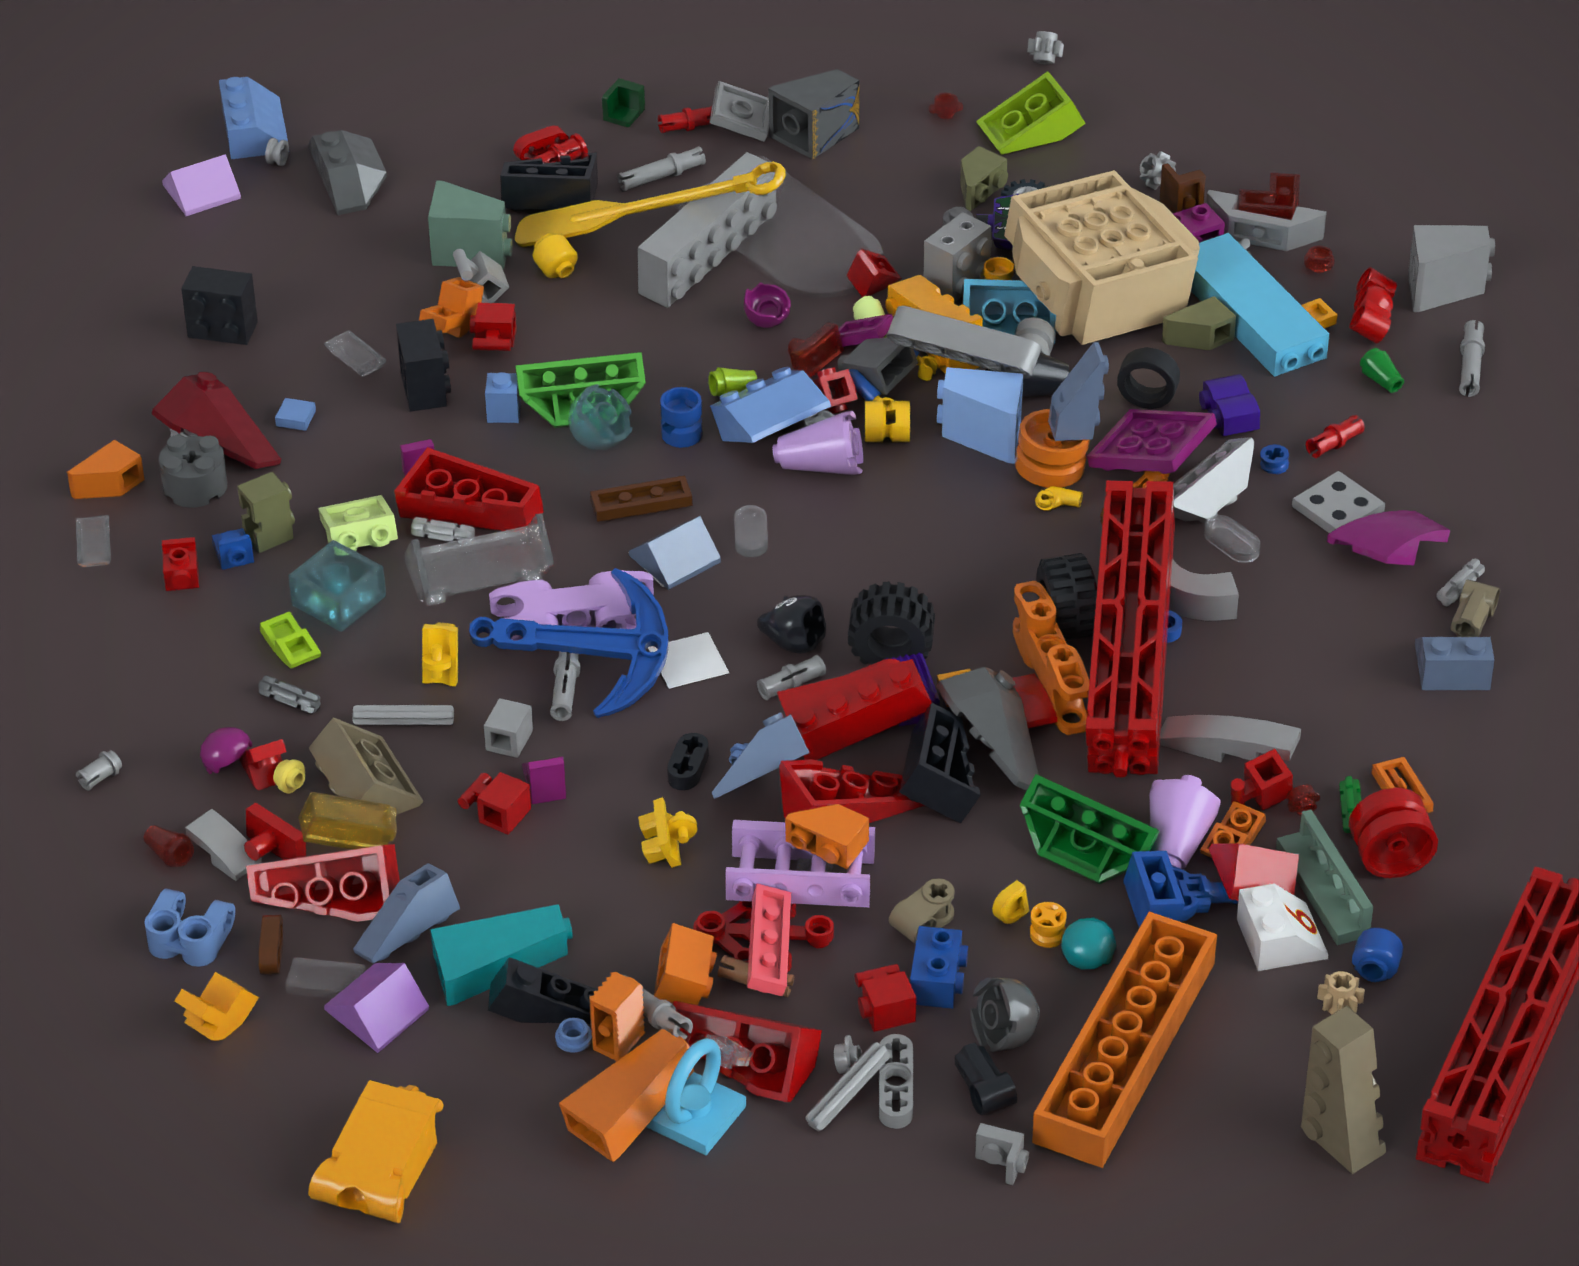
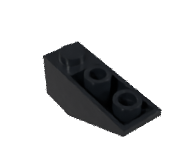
M509 957L490 984L487 1011L521 1023H561L568 1018H580L587 1024H591L589 996H593V991H598V989Z

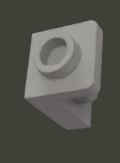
M980 1123L976 1133L975 1158L990 1164L1006 1166L1005 1183L1013 1185L1018 1172H1025L1029 1159V1151L1024 1150V1134Z

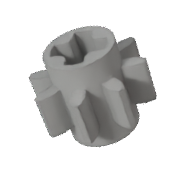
M1039 31L1036 33L1035 39L1029 38L1027 52L1030 53L1029 55H1034V62L1054 64L1055 57H1062L1064 44L1061 43L1062 41L1057 40L1058 34Z
M1159 151L1157 156L1150 153L1140 164L1141 175L1139 177L1146 181V186L1156 190L1161 185L1162 165L1168 163L1176 172V162L1170 160V155Z

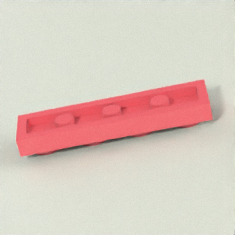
M757 883L752 896L747 988L782 997L787 987L791 892Z

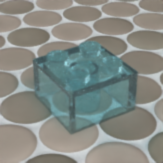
M332 540L288 575L292 605L340 632L344 631L386 597L383 566L335 540Z

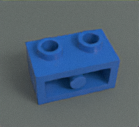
M919 926L910 977V984L916 995V1005L954 1008L955 995L962 994L964 986V972H959L960 967L966 968L968 960V946L962 945V930Z

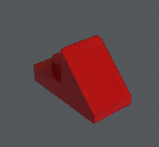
M283 739L246 750L239 760L256 790L276 785L273 780V774L277 765L283 761L281 754L287 752Z

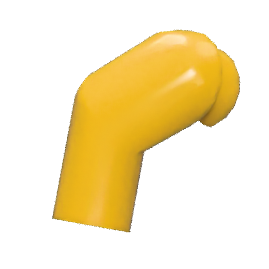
M1051 486L1037 493L1035 503L1043 511H1050L1062 505L1080 508L1083 492Z

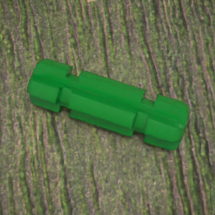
M1346 776L1345 780L1339 783L1341 814L1344 832L1351 833L1349 828L1350 814L1362 799L1359 780L1352 779V776Z

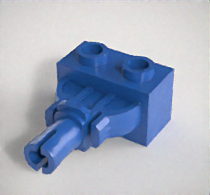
M1167 851L1132 852L1123 882L1139 928L1149 911L1184 922L1192 918L1195 913H1208L1211 904H1238L1237 900L1229 899L1222 882H1210L1209 879H1206L1205 875L1190 874L1180 868L1172 867Z

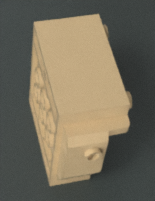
M1115 170L1011 197L1004 236L1013 245L1012 254L1016 274L1036 295L1038 300L1051 313L1056 315L1055 330L1060 336L1072 334L1081 345L1163 323L1164 316L1187 307L1198 261L1199 241L1163 203L1131 188Z

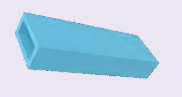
M1229 233L1199 243L1200 249L1191 292L1200 301L1215 296L1236 315L1235 337L1274 377L1327 358L1329 333Z

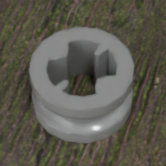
M271 138L266 147L267 164H274L276 162L278 166H284L289 154L288 141L281 140L278 142L276 138Z

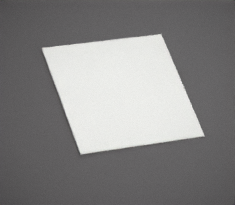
M708 632L668 642V654L661 675L669 689L729 674ZM653 646L648 647L650 652H655L658 650L656 647Z

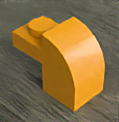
M215 972L200 997L181 989L174 1002L186 1009L183 1014L187 1018L184 1022L185 1024L210 1040L219 1041L225 1039L243 1024L259 997L236 982Z

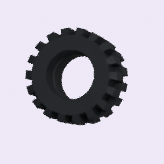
M1082 553L1041 559L1037 568L1036 581L1044 586L1056 606V622L1064 639L1071 640L1093 636L1097 585L1092 567L1086 556Z
M888 581L883 582L881 586L875 583L869 586V591L863 589L859 592L858 598L854 599L850 613L848 645L852 647L851 652L854 656H860V662L865 665L868 663L872 665L885 658L904 657L906 654L908 656L912 654L917 655L919 652L926 659L933 643L935 624L933 604L928 602V597L924 593L918 594L917 588L913 586L905 587V583L901 582L893 585ZM886 626H895V627H898V628H890V627H886Z

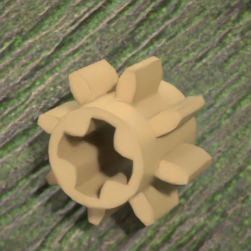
M1338 971L1331 975L1326 974L1324 984L1318 986L1317 999L1323 1000L1322 1010H1327L1330 1014H1334L1348 1006L1357 1013L1358 1004L1363 1003L1365 989L1358 988L1359 978L1344 971Z

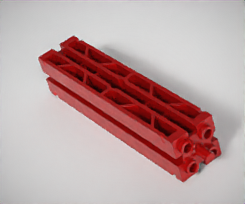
M1106 480L1086 717L1088 772L1113 773L1116 777L1123 778L1127 776L1129 767L1130 774H1158L1175 531L1173 482L1146 481V488H1133V481Z
M1534 867L1530 876V882H1527L1431 1090L1430 1099H1427L1423 1108L1420 1129L1423 1131L1418 1139L1417 1160L1444 1169L1449 1162L1461 1166L1459 1174L1489 1184L1494 1173V1167L1498 1164L1579 979L1578 879L1569 878L1565 884L1563 883L1562 874Z

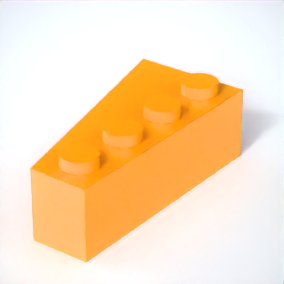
M922 275L888 285V299L885 301V306L889 315L892 314L894 316L898 306H908L975 325H983V318L978 314L971 316L970 309L964 304L955 305L954 298L951 295H941L940 288ZM927 353L928 356H932L937 360V368H940L944 374H946L947 367L962 369L979 368V366Z

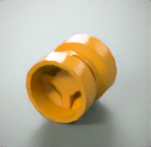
M993 257L986 260L984 263L985 279L1012 280L1014 276L1013 262L1004 257Z

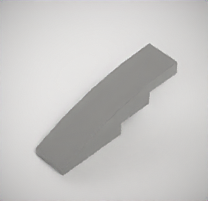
M1172 716L1166 718L1161 728L1160 745L1222 762L1225 753L1252 760L1258 757L1259 753L1264 754L1276 749L1283 760L1290 761L1300 740L1301 728L1266 720L1236 716Z

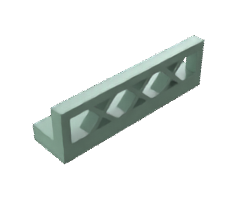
M1303 811L1301 813L1300 832L1277 838L1276 849L1277 851L1299 854L1296 881L1336 945L1355 941L1363 931L1371 928L1373 905L1313 811Z

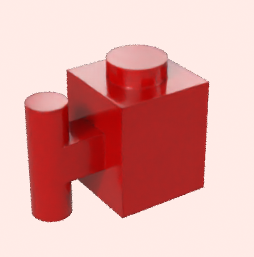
M478 302L476 315L470 316V333H475V338L473 337L472 342L473 350L511 351L517 329L515 304Z
M1276 749L1244 763V781L1239 778L1231 781V805L1233 801L1245 805L1246 801L1254 798L1263 811L1293 796V774Z
M502 772L493 780L489 774L481 773L458 798L457 802L463 809H468L474 802H477L479 823L509 835L531 810L530 784Z
M897 963L854 974L857 987H862V997H858L861 1017L863 1019L868 1018L874 1032L916 1022V995L905 971L900 972Z

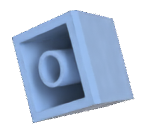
M947 367L945 379L938 381L937 399H943V405L938 404L937 423L942 424V437L1006 463L1015 464L1022 418L1023 374Z

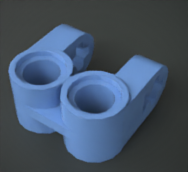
M163 889L144 921L149 952L153 956L162 959L182 954V958L187 964L197 967L213 962L232 929L235 920L234 904L214 900L204 916L195 915L182 921L181 917L186 903L185 894L176 890Z

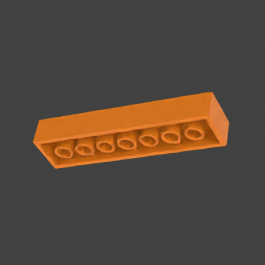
M1150 911L1148 912L1034 1112L1033 1144L1100 1168L1104 1167L1215 964L1217 934Z

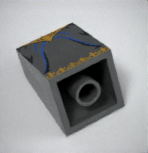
M839 69L770 87L768 89L769 137L811 159L816 158L859 129L860 80Z

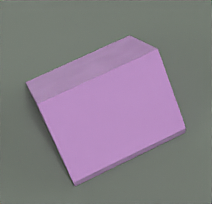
M226 154L172 171L162 180L163 186L185 216L241 199Z

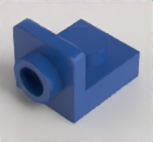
M244 528L211 535L213 547L222 570L254 563L252 541L250 535L245 533Z

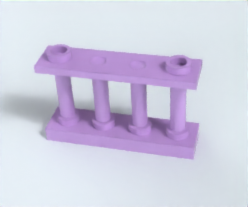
M733 820L732 857L741 858L739 868L726 867V900L752 901L754 889L758 883L791 892V904L869 908L870 875L861 874L862 863L874 864L875 827H869V842L849 866L847 872L831 873L825 872L826 861L821 857L804 849H797L791 843L786 842L785 822ZM755 858L776 859L775 870L753 869ZM790 860L812 861L811 871L789 870Z

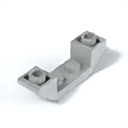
M1208 190L1206 203L1225 222L1224 234L1229 233L1238 242L1243 238H1247L1251 245L1289 251L1322 240L1324 237L1326 211L1297 206L1292 220L1237 210L1238 195Z

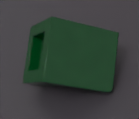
M618 78L602 96L603 120L624 127H630L645 110L644 85Z

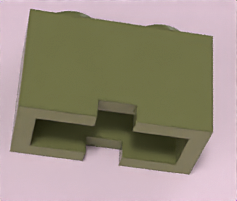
M270 472L237 486L240 507L247 510L246 514L241 515L242 527L245 533L250 535L252 546L258 553L294 539L292 525L295 524V518L289 500L292 499V493L285 481L281 482L273 472Z

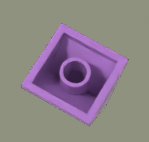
M375 963L325 1004L324 1010L374 1051L379 1053L429 1010V1005L405 963Z

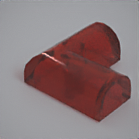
M1270 173L1269 191L1239 189L1238 210L1292 220L1296 207L1299 206L1300 175Z

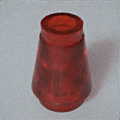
M157 825L150 826L144 834V842L167 866L182 867L191 860L194 846L187 835Z

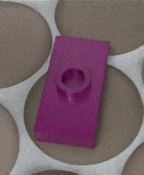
M892 314L847 321L831 336L830 340L834 348L861 344L867 339L883 338L888 333L894 317Z

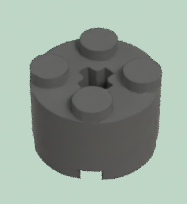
M174 435L167 440V445L159 455L162 487L166 497L173 498V503L178 506L201 507L210 504L209 499L218 495V499L224 495L228 485L224 452L216 437L210 435L204 437Z

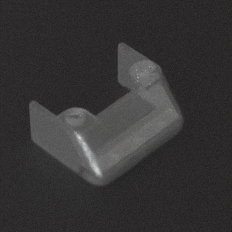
M542 513L536 514L528 526L444 544L420 548L419 539L411 541L404 553L406 566L419 601H426L427 606L444 603L447 596L522 580H543L542 575L547 574L554 566Z

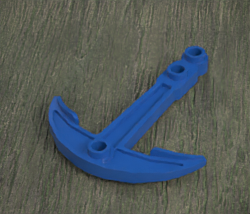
M617 568L611 571V576L624 593L631 614H636V628L634 629L543 625L535 621L504 618L494 622L488 617H478L469 626L470 639L473 644L479 647H487L494 644L499 649L523 651L543 649L631 660L627 678L626 675L622 674L611 693L593 710L596 718L617 713L635 704L654 686L666 663L668 654V629L662 607L642 582ZM482 632H486L489 634V636L485 638L478 637V635ZM515 635L523 637V639L514 641L511 638ZM651 646L656 647L658 649L655 652L646 651V649Z

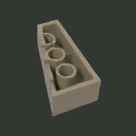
M1345 1006L1312 1027L1301 1128L1309 1139L1316 1141L1351 1174H1354L1386 1153L1385 1142L1381 1139L1379 1140L1378 1131L1383 1128V1117L1380 1113H1376L1375 1100L1380 1097V1088L1372 1075V1071L1377 1069L1374 1030L1352 1009Z

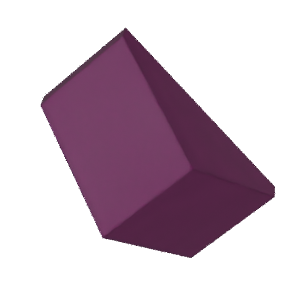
M563 757L522 764L525 781L530 784L532 804L566 799Z

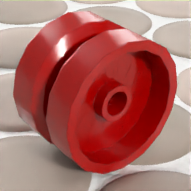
M1398 787L1382 789L1360 801L1350 814L1349 828L1358 847L1362 862L1366 870L1377 877L1390 879L1412 874L1428 864L1437 852L1439 840L1421 797L1412 790Z

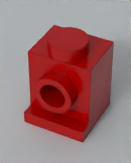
M195 537L162 540L163 574L166 591L199 588Z

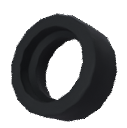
M1149 347L1138 348L1128 353L1117 375V386L1121 395L1128 402L1147 409L1161 408L1168 404L1174 397L1180 381V370L1176 361L1169 354ZM1141 368L1153 370L1165 379L1166 385L1158 388L1146 387L1132 377L1131 371Z

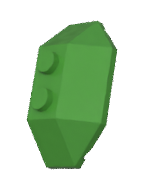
M642 352L516 365L515 367L519 398L554 428L618 421L646 383Z

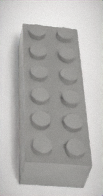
M746 152L711 184L732 180L733 176L750 173L755 167L767 161ZM775 172L759 176L756 185L773 180ZM776 189L765 195H755L749 191L736 194L734 191L690 201L638 246V294L666 308H669L676 300L681 299L695 283H699L704 275L713 267H717L722 259L731 251H735L740 243L749 235H753L758 227L767 219H771L777 209Z

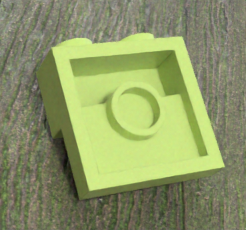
M382 495L318 508L320 521L326 529L328 543L333 552L348 554L355 552L358 547L367 545L382 547L389 544L391 540L398 539L394 514Z

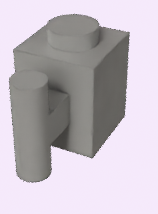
M457 249L453 252L461 278L465 281L469 280L484 286L481 303H494L509 288L502 266L481 251L471 260L466 257L463 249Z

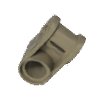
M945 879L929 880L924 886L894 907L889 916V924L916 944L919 926L942 928L953 920L954 907L951 901L955 895L954 886Z

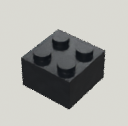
M192 266L181 288L188 338L247 345L258 323L252 273Z
M434 319L396 324L400 374L409 412L447 407L446 394L451 393L449 374H446V369H449L447 350H441L445 349L442 330L436 331Z

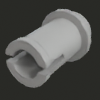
M102 751L99 753L98 759L83 769L78 770L76 777H83L78 781L84 789L89 791L108 776H116L119 773V769L122 768V762L114 751Z

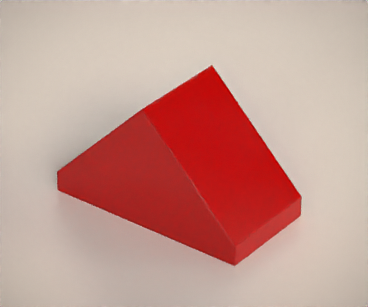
M864 249L857 252L846 275L862 298L888 288V285L899 282L902 279L885 255Z

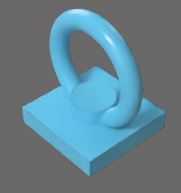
M708 1038L701 1039L684 1053L671 1076L664 1107L646 1126L705 1156L746 1107V1096L716 1082L721 1065V1051L714 1040ZM706 1054L703 1075L693 1072L688 1078L695 1064Z

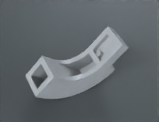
M1174 560L1172 561L1169 611L1187 618L1204 621L1237 619L1239 593L1231 572L1197 574L1181 568Z

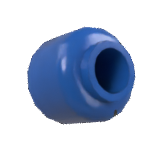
M1369 928L1363 931L1357 939L1352 955L1354 969L1364 979L1371 982L1391 979L1397 973L1404 949L1402 941L1395 933L1388 929Z

